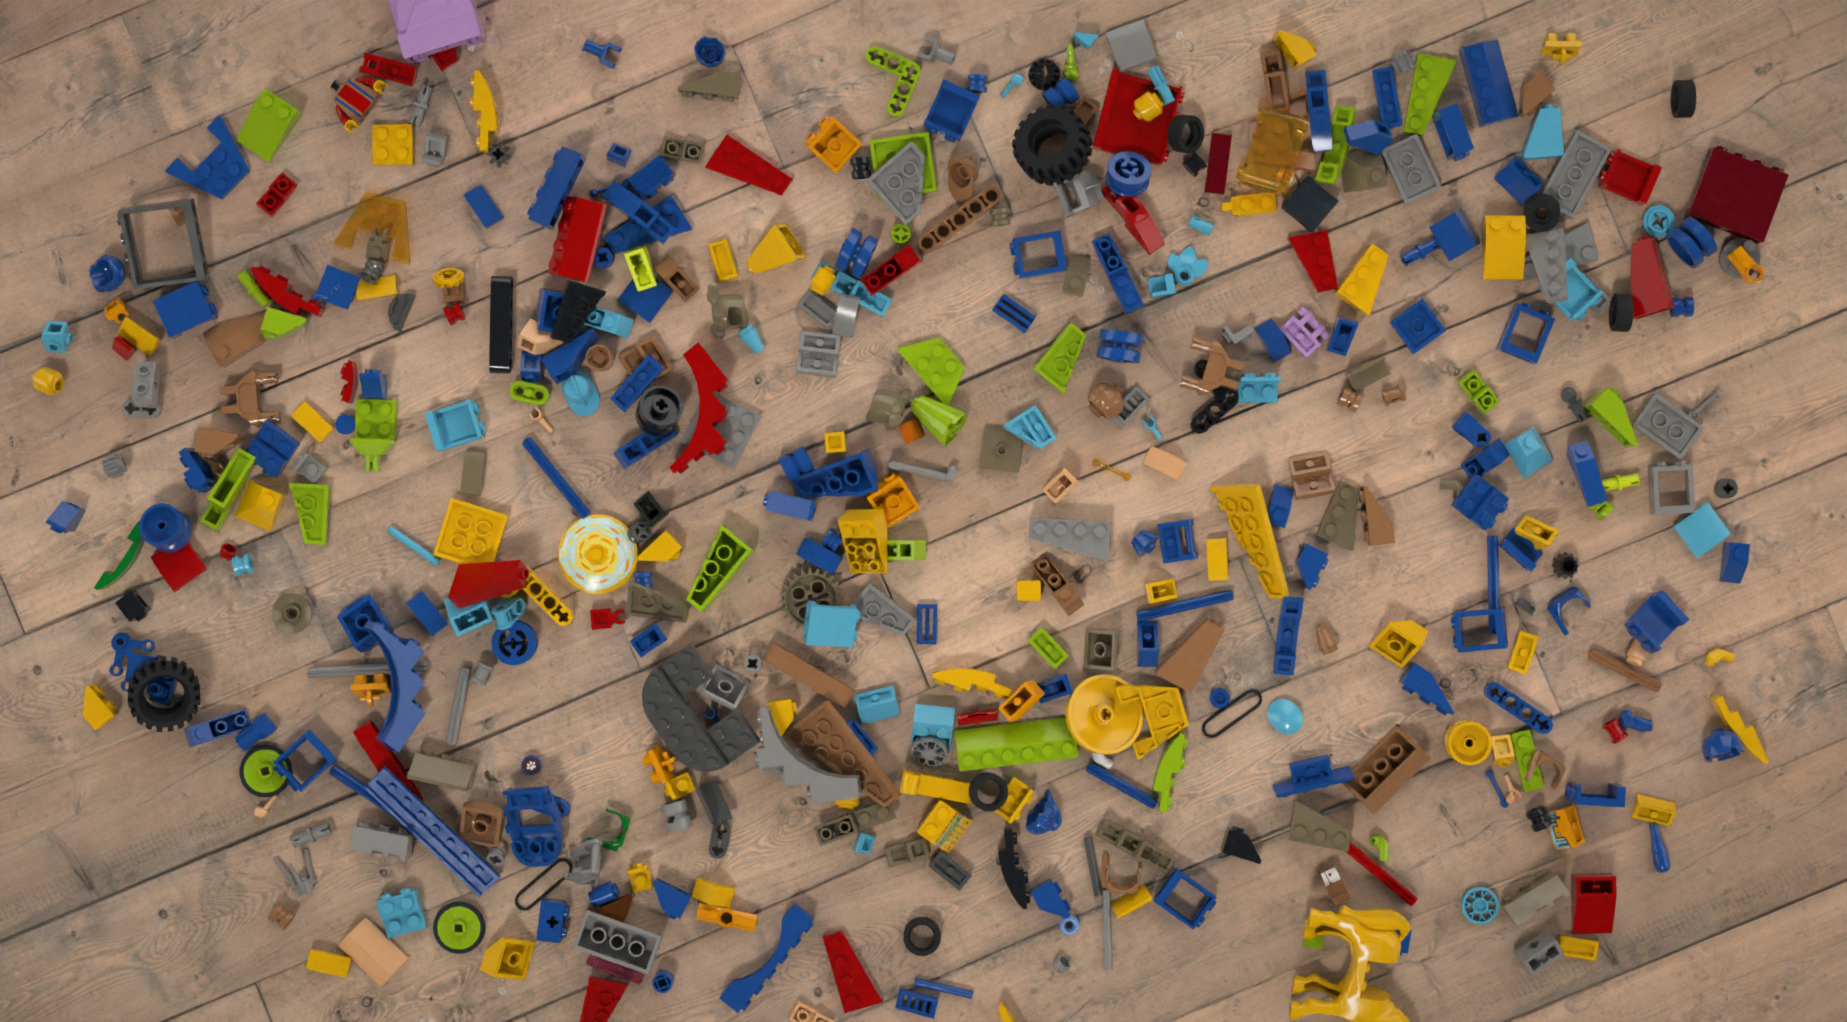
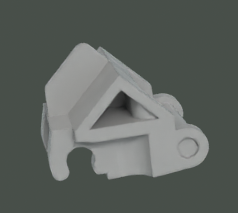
M1083 171L1079 175L1075 174L1073 176L1074 179L1070 181L1065 180L1064 184L1057 185L1055 182L1052 185L1056 189L1061 202L1064 218L1100 205L1099 202L1104 200L1100 188L1101 184L1098 183L1095 172L1089 174L1088 171ZM1065 184H1068L1069 188H1072L1077 199L1076 209H1071L1063 187Z
M600 839L587 840L580 847H576L574 853L567 851L566 858L574 861L576 865L575 869H572V873L564 872V879L576 882L578 885L598 886L603 841Z

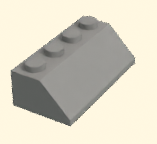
M586 910L573 948L649 974L662 936Z

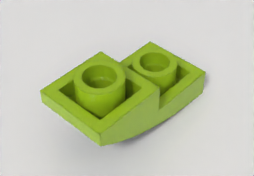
M1473 369L1457 381L1483 414H1486L1500 402Z

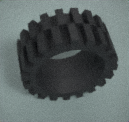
M160 656V661L156 662L155 657L151 658L148 665L143 662L140 664L139 671L137 669L134 670L133 678H130L128 683V706L131 708L133 718L137 716V722L140 725L145 722L146 728L149 730L155 726L157 732H162V728L167 727L168 732L174 731L173 726L175 725L179 729L184 727V721L186 720L189 723L192 720V714L196 715L198 712V705H200L201 701L199 680L197 675H194V670L191 667L187 668L186 662L181 661L179 664L175 657H171V661H166V656ZM158 677H171L182 685L184 689L183 697L172 707H155L144 696V690L148 683Z

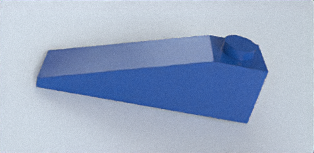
M868 448L802 474L793 479V483L799 497H857L878 490L877 467Z

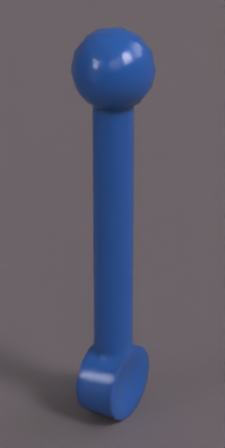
M625 179L622 183H619L624 187L630 186V182L628 181V179ZM608 187L599 190L592 189L590 195L596 197L599 193L605 192Z
M1487 770L1485 774L1490 778L1501 800L1500 805L1504 808L1508 807L1509 803L1504 799L1493 778V771Z

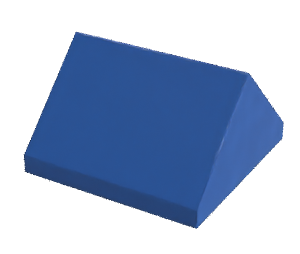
M1461 209L1429 227L1448 261L1455 259L1480 244L1478 237Z

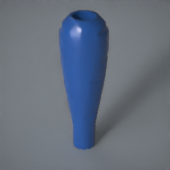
M1657 824L1649 825L1654 868L1659 873L1669 871L1670 861Z

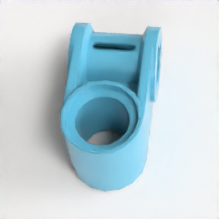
M503 597L491 609L497 622L495 624L496 629L505 630L512 627L514 622L524 614L525 601L522 598Z

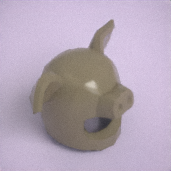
M708 285L707 299L712 305L711 312L714 322L711 325L712 333L716 337L723 339L725 329L747 327L749 315L742 294L720 295L719 289L716 286Z
M877 389L866 415V420L884 424L887 431L895 430L896 426L903 422L905 406L911 400V390L903 389L898 394L890 390Z

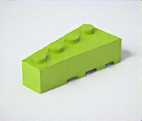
M723 525L720 526L719 532L710 547L711 549L686 598L688 602L703 613L707 612L755 553L751 547Z

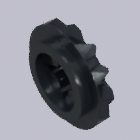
M1046 58L1036 60L1029 69V81L1038 90L1046 91L1050 87L1054 88L1060 79L1059 67L1054 61ZM1044 66H1046L1047 73L1053 74L1046 77L1045 83H1043L1042 76L1036 74L1041 73Z

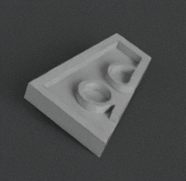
M871 582L853 603L860 611V619L901 635H905L917 620Z

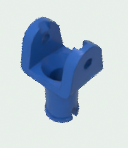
M586 39L582 51L599 57L601 65L615 69V64L604 60L608 48L617 52H621L622 48L610 42L602 46Z

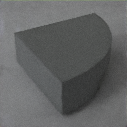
M1519 598L1515 603L1531 616L1536 610L1526 599Z

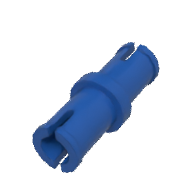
M1433 237L1421 245H1415L1414 249L1400 255V258H1402L1401 261L1404 266H1408L1420 258H1426L1427 254L1441 247L1436 238Z

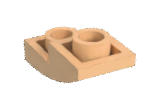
M798 1000L788 1016V1019L792 1022H834V1020Z

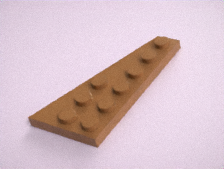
M826 700L784 732L788 737L791 736L797 740L801 747H806L812 751L816 758L838 774L859 775L860 785L865 794L885 808L901 796L900 792L829 700Z

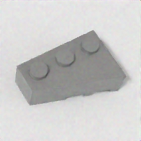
M359 821V824L353 825L349 850L369 854H383V857L388 858L396 856L400 857L399 860L406 861L412 857L415 836L405 827H399L398 830L391 829L390 825L379 824V827L371 826V822Z

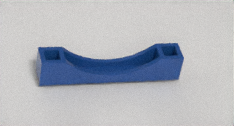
M795 902L782 918L780 941L771 958L754 973L742 978L733 979L719 999L737 1013L741 1009L745 1011L751 1003L749 1000L753 994L757 996L763 989V981L766 978L770 980L777 971L774 969L778 963L782 964L789 956L787 951L799 944L801 941L799 936L803 931L807 933L814 925L811 922L813 916Z

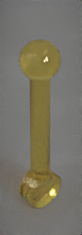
M1097 458L1092 461L1094 466H1100L1120 475L1126 481L1131 478L1129 473H1123L1105 465Z

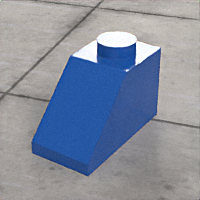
M1274 484L1267 507L1271 525L1285 528L1291 510L1293 489Z
M1723 542L1720 582L1741 583L1748 565L1750 544Z
M1137 621L1138 667H1158L1159 642L1157 621Z
M656 877L653 885L662 910L666 912L665 915L669 918L676 919L677 917L680 919L692 894Z

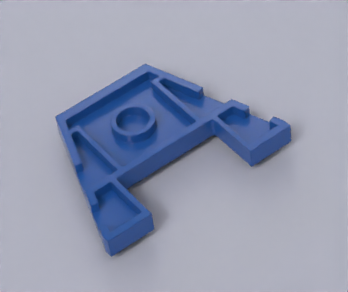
M219 115L207 129L221 144L193 172L179 158L165 171L223 200L250 172V169L236 146L224 119Z

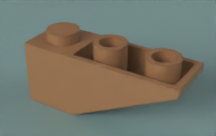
M1361 486V491H1358L1359 502H1363L1361 520L1365 522L1366 530H1363L1364 542H1367L1368 546L1395 543L1391 520L1368 487Z
M1047 553L1031 564L1032 568L1068 616L1085 605Z

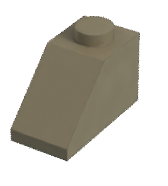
M1070 254L1062 293L1079 297L1083 296L1090 262L1089 257Z

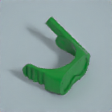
M606 808V812L619 816L622 822V829L615 839L603 841L602 847L616 852L624 843L630 817Z

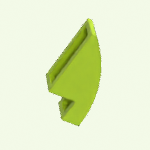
M240 448L236 450L207 497L210 504L199 520L201 524L219 533L246 484L256 460L255 456Z

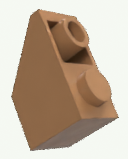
M1541 72L1535 74L1521 86L1518 113L1521 118L1525 115L1531 116L1538 110L1536 106L1540 102L1545 104L1553 97L1551 93L1555 88Z

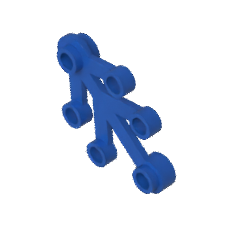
M121 632L114 635L111 641V645L116 653L114 664L110 666L109 672L116 677L122 675V661L125 654L128 658L125 680L121 683V689L128 692L125 684L129 682L130 678H133L134 670L137 669L139 671L140 664L143 662L149 664V659L154 658L153 656L137 655L131 648H141L144 651L152 652L155 649V643L149 639L144 641L131 640L128 634ZM123 639V645L119 646L118 641ZM150 642L151 647L146 649V644ZM162 655L155 656L156 662ZM115 667L119 668V672L117 674L114 673ZM152 680L148 683L147 691L150 696L160 698L165 694L166 688L163 683ZM154 686L158 687V691L156 693H153L152 691Z

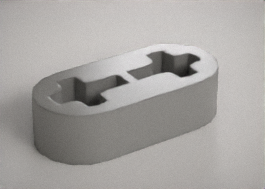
M127 400L122 405L123 414L130 418H157L162 412V406L159 402L156 411L152 415L150 411H144V408L141 407L139 411H133L131 414V411L127 410L131 403H133L134 407H137L132 400Z

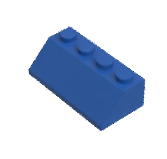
M1498 40L1480 42L1460 49L1459 54L1479 127L1519 117Z
M563 146L561 150L556 151L553 157L555 163L552 168H548L544 177L547 180L544 186H540L536 193L538 199L528 210L527 214L530 215L528 218L530 221L553 231L562 212L566 196H569L585 163L586 158L582 154Z

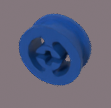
M1120 152L1111 157L1106 173L1108 187L1119 195L1129 197L1145 192L1149 186L1151 175L1149 161L1144 156L1135 152Z
M516 620L513 626L508 629L495 630L491 641L494 655L505 664H522L535 654L538 646L537 634L529 624ZM507 630L510 631V635L506 637L505 642L512 641L514 638L515 641L525 640L518 633V630L524 632L527 636L528 648L523 655H520L519 651L525 644L516 645L515 648L514 644L505 645V648L511 652V655L503 650L501 639Z

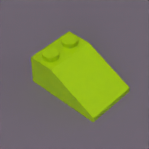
M264 88L254 103L236 141L270 163L303 113Z
M1613 388L1599 389L1583 405L1584 408L1625 448L1636 447L1638 443L1623 401L1619 398L1620 394Z

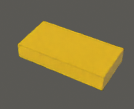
M727 238L708 244L719 283L737 278L738 274Z
M306 401L291 415L319 443H322L335 429Z
M1558 935L1557 942L1565 954L1563 956L1596 961L1599 941Z

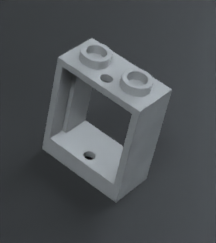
M1686 461L1674 462V466H1666V462L1654 463V467H1648L1650 515L1695 513L1693 465H1686ZM1685 470L1686 505L1660 506L1658 472Z

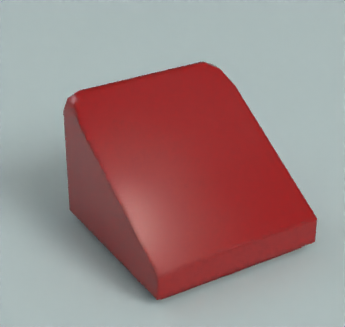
M122 337L114 338L112 349L128 361L137 351L136 348Z

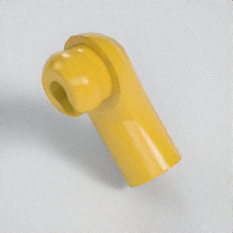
M1716 648L1706 655L1704 662L1709 667H1713L1720 660L1732 663L1735 654Z

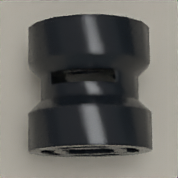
M869 157L850 159V165L854 169L851 172L852 179H867L871 177V171L868 169L870 164Z
M1543 805L1537 806L1525 813L1527 819L1532 822L1531 827L1534 832L1544 830L1552 825L1550 818L1546 817V810Z

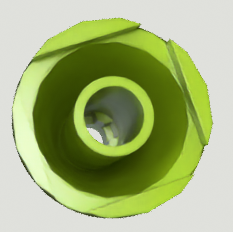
M924 395L917 396L911 403L913 414L938 442L945 447L956 438L957 435L955 433L958 429L961 430L968 417L964 411Z

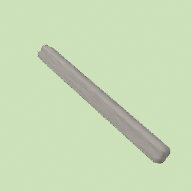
M418 661L412 669L417 672H426L427 664L425 661ZM388 663L310 667L307 670L308 678L343 677L362 674L374 675L379 673L390 674Z

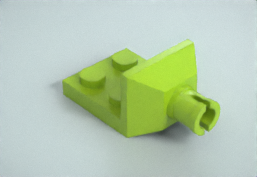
M356 399L355 438H350V443L361 455H365L364 471H380L381 456H385L396 445L397 400Z

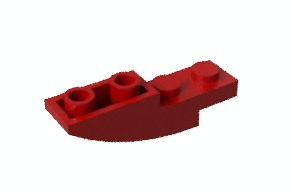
M1108 186L1102 189L1103 196L1126 222L1124 226L1148 255H1151L1165 245L1157 226L1136 196L1119 195Z
M261 265L259 268L252 266L251 271L258 283L281 306L297 315H301L304 309L316 316L322 317L325 310L320 308V303L312 299L307 302L302 299V294L294 290L289 293L293 286L287 283L289 279L279 274L275 277L270 274L271 270Z

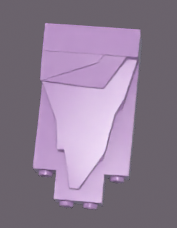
M388 0L399 33L397 38L403 57L410 65L429 60V55L465 44L467 47L487 42L474 0Z

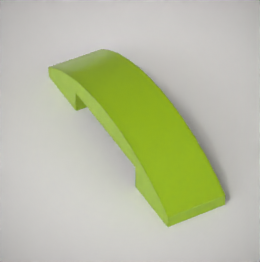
M1336 105L1331 122L1333 125L1331 132L1333 150L1326 151L1323 162L1320 161L1315 178L1316 182L1333 185L1337 182L1350 147L1346 141L1343 129L1355 124L1356 108Z

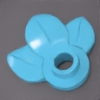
M1189 246L1181 252L1180 256L1170 254L1168 266L1175 273L1176 282L1186 286L1192 283L1194 278L1200 277L1205 273L1208 260H1197L1194 249ZM1182 272H1186L1188 274L1187 279L1181 278Z

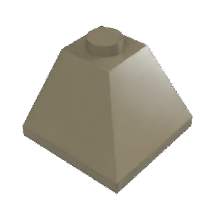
M1364 150L1348 152L1341 171L1344 193L1378 189L1387 186L1385 165L1381 153L1376 155Z

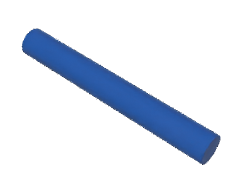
M919 978L914 980V986L970 999L973 996V991Z

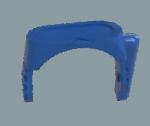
M1570 587L1560 595L1555 596L1550 600L1551 605L1547 607V610L1564 636L1569 634L1560 616L1562 606L1570 599L1580 598L1588 608H1591L1590 603L1577 587Z

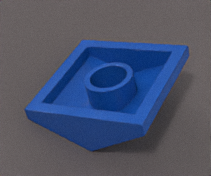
M632 279L618 300L651 323L673 293V290L656 279L657 286L638 292Z

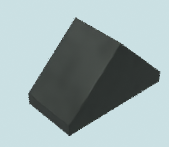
M649 491L634 503L650 527H655L669 515Z

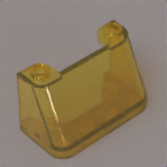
M1263 106L1262 110L1258 109L1255 121H1258L1257 128L1244 167L1239 166L1236 178L1239 179L1238 184L1284 198L1310 119Z

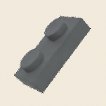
M942 850L939 851L928 865L959 891L972 876L971 873Z

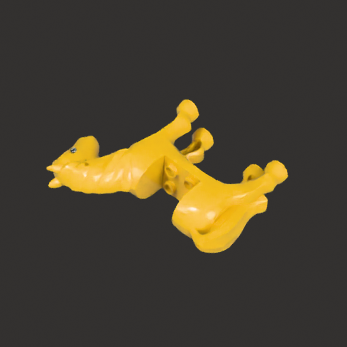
M1342 905L1338 914H1335L1332 911H1320L1310 908L1308 920L1306 919L1304 923L1302 938L1312 940L1319 935L1339 936L1349 943L1352 959L1344 977L1339 983L1331 982L1323 978L1319 973L1314 972L1306 977L1294 975L1291 994L1299 995L1305 991L1318 990L1329 995L1334 1000L1323 1001L1309 997L1301 1003L1291 1001L1288 1020H1299L1308 1014H1325L1340 1017L1348 1022H1410L1408 1017L1390 1001L1391 996L1388 992L1378 987L1366 985L1367 980H1365V973H1369L1370 961L1386 964L1398 962L1401 942L1411 930V925L1406 918L1399 912L1391 909L1353 910Z

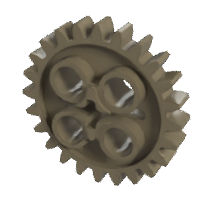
M811 568L808 569V573L801 569L800 576L797 573H793L795 579L787 578L790 584H783L786 592H780V595L785 597L779 601V603L785 604L780 610H787L784 618L791 617L792 619L789 624L791 625L796 622V629L801 625L804 626L805 618L800 615V609L806 607L807 603L798 607L795 606V603L807 600L810 594L812 597L825 593L829 594L828 597L816 600L817 605L821 601H827L832 606H843L838 603L844 599V597L838 596L843 591L842 589H836L839 582L832 583L831 581L834 576L832 575L827 578V571L821 575L819 568H817L815 573L812 572ZM815 582L823 584L824 589L821 593L813 591L812 586ZM796 588L804 590L805 595L802 599L794 597L793 592Z

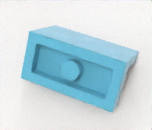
M893 685L855 695L862 724L900 715Z

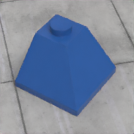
M539 289L537 330L552 332L563 291Z

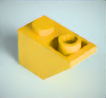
M89 684L85 687L83 717L97 731L106 726L119 713L116 711L117 706L111 700L108 701L104 696L105 692L99 685Z

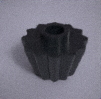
M1564 552L1563 554L1559 553L1556 558H1553V572L1559 578H1573V575L1578 573V559L1574 558L1573 554ZM1564 562L1568 563L1567 569L1563 568Z

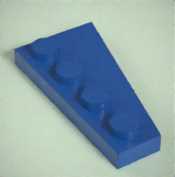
M672 195L652 207L662 218L676 228L670 237L693 230ZM634 221L627 222L604 237L615 255L658 241Z

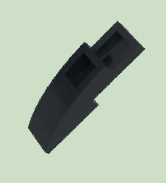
M1004 828L1005 848L998 849L1002 874L1017 903L1022 909H1027V903H1030V893L1025 891V884L1029 883L1028 871L1024 872L1023 867H1015V864H1019L1018 852H1014V845L1017 844V833H1013L1012 828Z

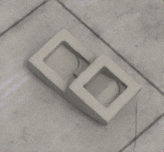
M840 294L833 334L849 338L853 337L860 302L859 297Z

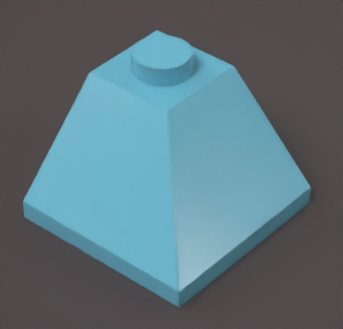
M1535 426L1528 428L1504 443L1523 479L1553 461Z

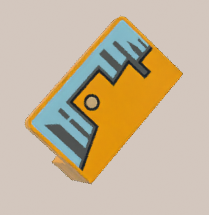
M1575 804L1545 813L1546 817L1550 818L1552 822L1549 830L1555 850L1576 848L1585 843Z

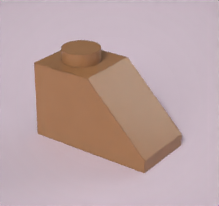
M669 255L654 268L684 302L689 300L699 290V287Z

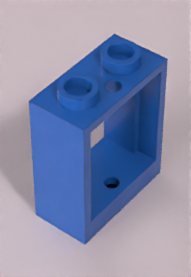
M1456 103L1435 112L1432 115V119L1447 160L1454 158V161H1458L1469 156V151L1473 150L1474 147L1458 104Z
M1060 230L1013 238V243L1009 244L1011 256L1015 255L1016 263L1013 264L1014 275H1018L1019 279L1067 271ZM1052 238L1057 267L1024 272L1019 243Z
M1521 302V304L1514 305L1496 349L1531 364H1536L1555 319L1550 317L1551 314L1549 312L1532 310V306L1527 303ZM1520 312L1546 322L1534 353L1508 343Z
M1504 607L1456 611L1454 616L1451 617L1452 628L1456 630V636H1453L1454 648H1458V653L1505 649L1508 647ZM1495 614L1498 643L1464 646L1461 617Z
M308 730L273 762L276 765L273 769L281 777L285 775L290 780L287 784L295 792L297 790L303 792L338 759L311 730ZM308 740L327 762L301 784L282 763Z
M1176 867L1153 898V901L1194 930L1196 926L1199 928L1204 922L1205 917L1203 916L1207 910L1211 911L1217 903L1215 901L1217 897ZM1181 878L1207 896L1191 920L1165 902Z

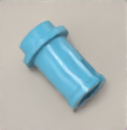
M1194 214L1187 225L1202 232L1203 236L1205 234L1209 236L1214 227L1211 221L1207 222L1196 217Z

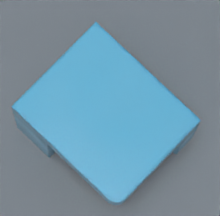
M1173 273L1148 279L1150 298L1174 295L1176 293Z

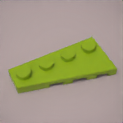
M1417 54L1403 133L1424 135L1457 60Z

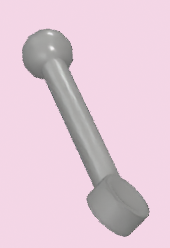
M1715 390L1709 399L1694 411L1688 412L1687 415L1694 419L1701 409L1716 397L1722 395L1721 390Z

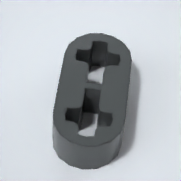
M726 821L716 826L713 825L709 853L716 859L724 857L728 849L730 825ZM720 824H723L724 828L727 829V832H723L722 838H718L719 831L716 830V827H719ZM721 841L720 847L724 849V851H720L719 854H716V851L713 850V847H716L717 842Z

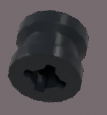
M1195 152L1190 155L1189 160L1182 162L1184 168L1193 177H1196L1201 169L1207 167L1206 163Z

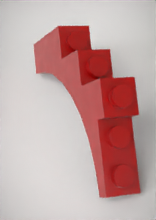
M699 342L683 354L697 382L699 416L689 445L682 455L669 467L674 474L685 472L689 468L688 464L691 461L695 460L697 462L705 456V450L711 456L713 454L718 456L726 450L724 446L727 442L713 424L716 422L719 425L727 418L726 414L728 411L714 393L717 391L719 394L728 387L726 383L729 380Z

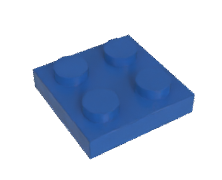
M1423 299L1389 322L1412 355L1446 331Z

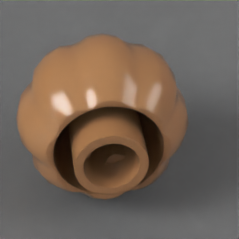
M1107 383L1095 385L1088 395V401L1091 404L1088 408L1098 418L1101 416L1104 418L1116 417L1124 406V400L1121 395L1123 390L1116 383L1114 385Z

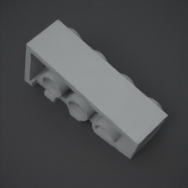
M1030 518L1029 538L1109 562L1111 522Z

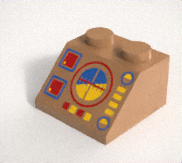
M198 428L194 451L201 452L200 456L217 458L218 455H225L246 440L247 435Z

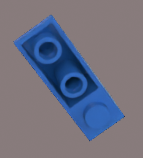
M593 328L582 332L571 344L565 342L562 347L548 352L545 357L541 358L550 377L556 384L561 383L576 373L586 358L587 350L598 341L599 336Z
M1411 662L1399 683L1403 684L1402 689L1410 694L1413 692L1420 695L1418 699L1427 705L1430 702L1437 706L1435 710L1445 716L1447 713L1453 715L1454 711L1432 673Z
M245 708L184 728L189 747H193L245 730L251 726V722Z

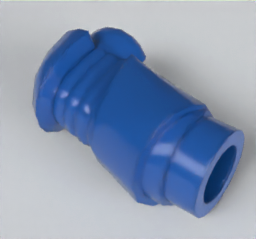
M1623 710L1619 717V721L1624 729L1631 728L1641 733L1651 732L1652 720L1632 716L1630 710Z

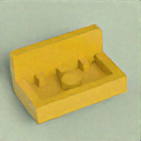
M1015 776L1007 784L1008 798L1005 804L1000 809L994 811L1010 824L1013 821L1017 822L1023 814L1021 811L1025 804L1028 806L1034 798V795H1032L1034 790Z

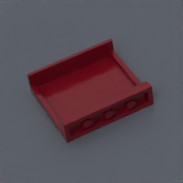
M1722 146L1708 149L1710 154L1691 206L1686 209L1684 217H1692L1700 223L1747 240H1752L1757 244L1763 243L1789 175L1783 173L1784 170L1781 168L1764 166L1765 163L1760 160H1748L1741 153L1727 152L1728 149Z

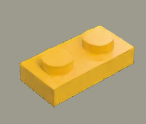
M1518 631L1506 668L1527 675L1539 637Z

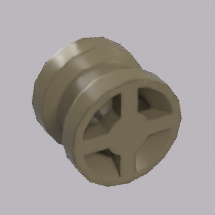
M1009 208L991 209V226L1010 225V220L1008 219Z

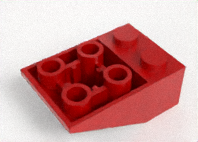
M1611 873L1571 874L1572 934H1605L1613 932L1617 898L1615 875Z

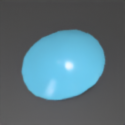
M1288 699L1275 700L1268 707V719L1272 726L1280 733L1287 735L1295 734L1302 727L1303 715L1300 709Z

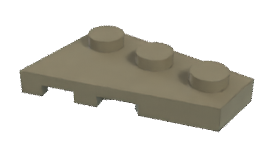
M1342 481L1338 482L1336 493L1331 498L1316 536L1351 551L1354 550L1359 488Z
M629 581L627 615L687 622V602Z

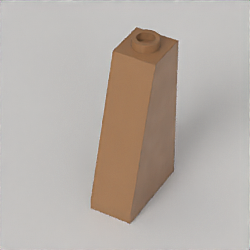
M1212 618L1210 622L1204 620L1156 669L1154 674L1191 693L1224 632V629L1221 628L1222 623Z

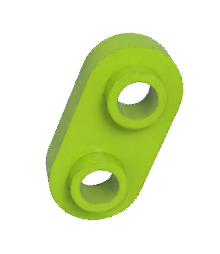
M523 381L512 383L509 389L510 396L514 400L535 405H544L550 397L546 387ZM520 387L524 390L522 395L517 393V389ZM538 392L543 393V397L541 399H538L536 397V394Z

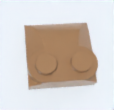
M475 800L465 802L462 807L459 837L468 843L498 847L502 819L504 817L503 808L497 804Z

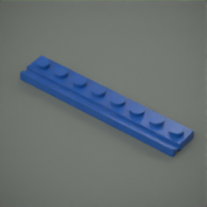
M386 766L364 786V789L478 897L500 878V874Z

